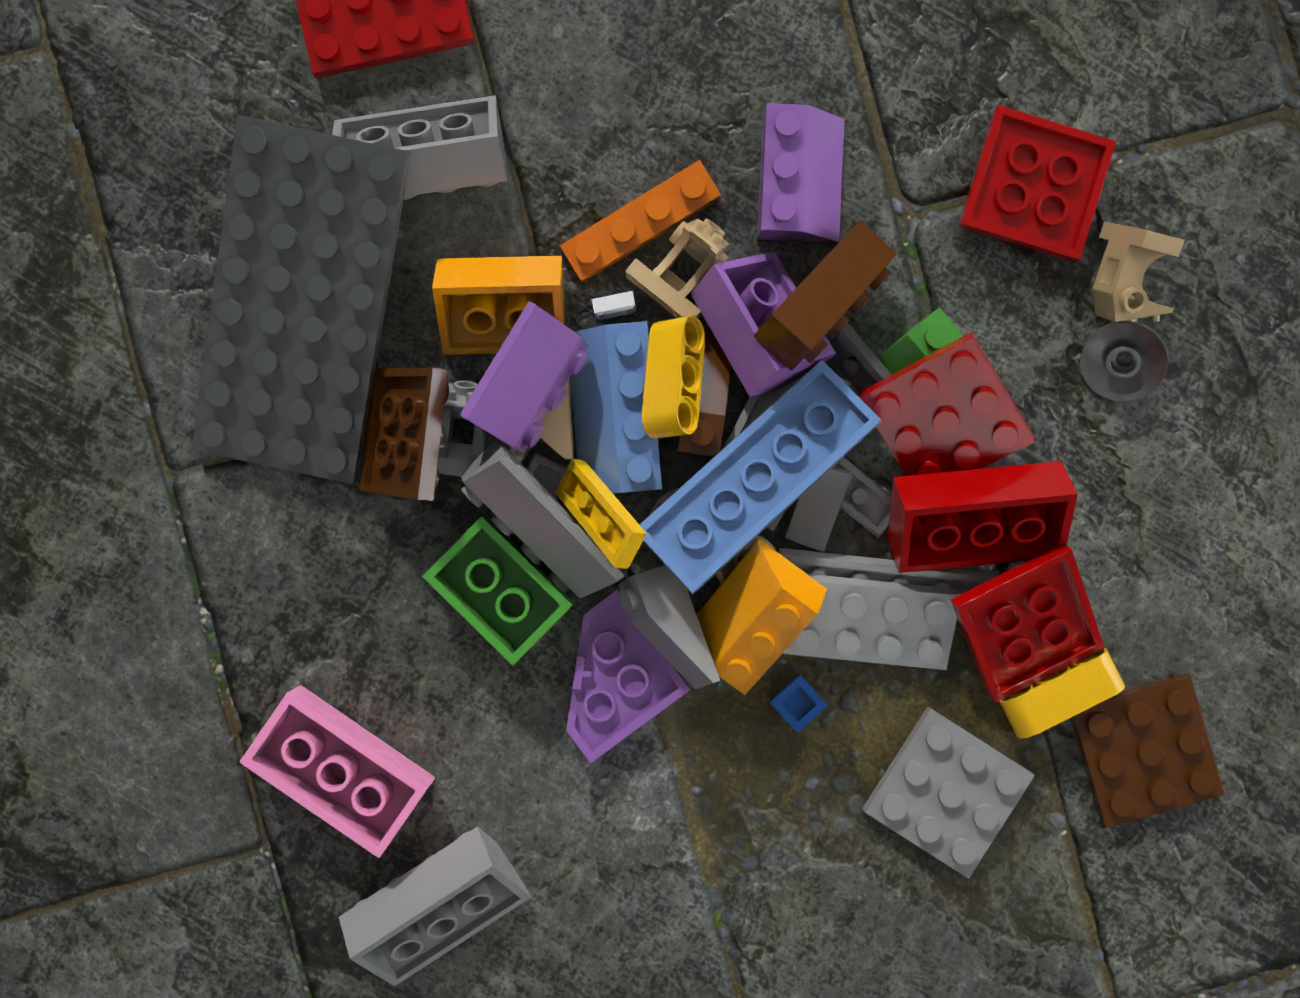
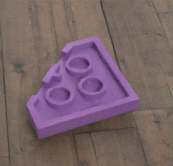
M618 589L583 615L566 731L590 764L690 691V687L680 673L632 624L629 614L621 606Z

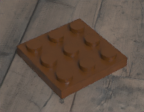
M376 368L366 424L359 491L433 501L434 490L439 483V471L437 468L439 447L444 440L442 421L444 404L449 396L448 370L438 368Z
M1182 674L1122 691L1070 718L1099 821L1105 828L1225 795L1193 681L1189 675Z

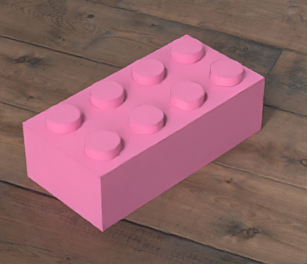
M302 685L286 693L239 762L378 858L381 857L436 778Z

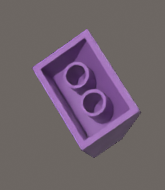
M766 104L762 117L757 240L839 243L845 119L810 105Z
M775 252L714 264L690 293L750 397L780 389L809 372L821 360L826 362L836 354L828 339L824 336L822 339L828 345L810 364L807 360L803 359L791 371L754 337V334L771 314L796 289Z
M529 301L466 403L460 416L519 452L524 453L527 447L532 448L540 439L544 430V426L541 424L549 410L555 411L563 401L566 394V389L563 387L571 374L577 375L585 365L588 358V353L585 352L588 348L587 343L580 335Z

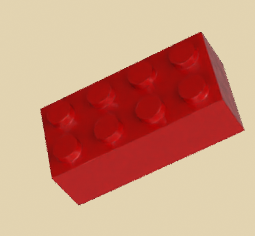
M1061 461L893 477L887 540L899 573L1028 561L1062 543L1067 545L1078 493Z

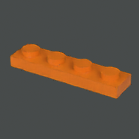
M698 160L560 245V248L579 280L583 283L719 200L721 193L702 162Z

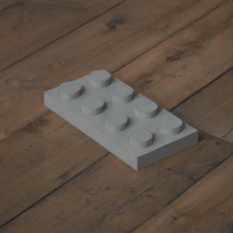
M808 574L827 588V592L816 617L783 654L947 670L957 620L951 599L961 595L958 589Z

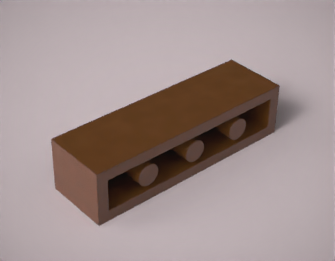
M860 220L771 314L754 334V337L791 371L803 359L811 364L828 345L822 339L825 334H828L833 339L850 320L844 313L849 310L854 315L871 296L865 289L869 286L875 291L891 274V271L886 266L897 253Z

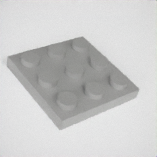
M927 706L862 809L869 816L969 879L1035 775Z

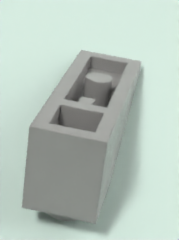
M665 565L635 574L618 584L621 606L629 614L632 624L695 690L720 681L688 590Z

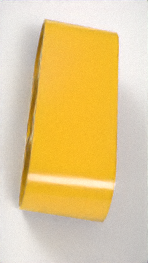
M690 315L653 323L650 328L642 405V424L650 438L658 439L690 435L697 429L705 332L702 323L696 316Z
M1104 648L999 702L1017 738L1023 739L1037 735L1117 695L1124 690L1125 684L1108 650Z

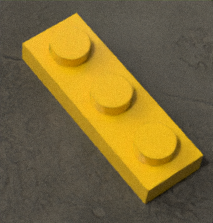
M571 459L555 494L614 568L628 569L647 533L585 460Z

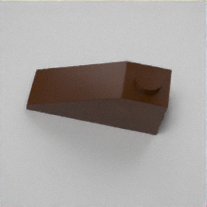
M705 333L698 426L694 433L679 436L677 453L714 458L721 450L731 363L714 334Z

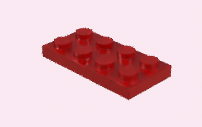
M296 0L311 71L316 79L475 44L466 0Z

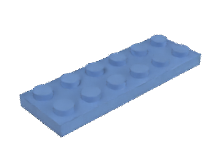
M821 360L640 524L647 533L643 542L693 595L880 424L881 419Z

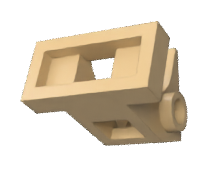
M699 219L689 223L683 221L671 235L669 241L674 247L663 261L651 271L635 258L625 271L626 279L675 318L690 315L699 318L701 310L688 300L691 295L690 293L714 264L727 262L729 256L724 252L730 244L723 239L725 232L708 219H705L703 222ZM683 252L701 265L687 283L669 270Z
M1104 221L1099 238L1109 241L1092 288L1095 315L1111 320L1112 323L1119 321L1138 323V318H1149V322H1159L1160 314L1172 313L1174 308L1148 300L1147 294L1142 287L1144 273L1152 262L1168 254L1179 257L1185 240L1149 230Z

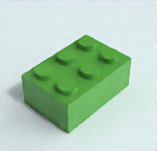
M488 515L481 516L422 576L512 666L575 602L567 593L562 592L552 582L548 574L539 565H535L522 552L520 546L510 537H507L492 522Z

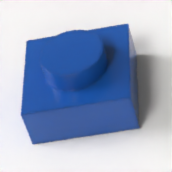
M799 673L769 699L772 706L797 733L828 706Z

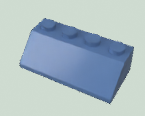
M647 321L608 324L576 331L575 333L580 335L588 345L585 351L588 353L585 365L577 375L571 374L570 376L577 459L585 460L613 494L662 490L658 439L650 438L642 424V405L649 340Z

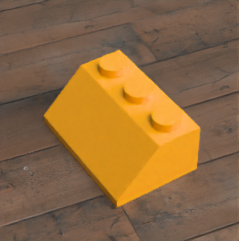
M562 256L437 259L432 291L443 355L497 354L529 301L565 325Z
M760 539L756 541L696 614L719 677L744 695L816 617L827 592V588Z

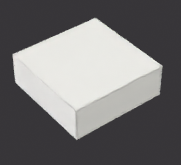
M633 291L592 299L594 314L598 321L634 314L636 311Z

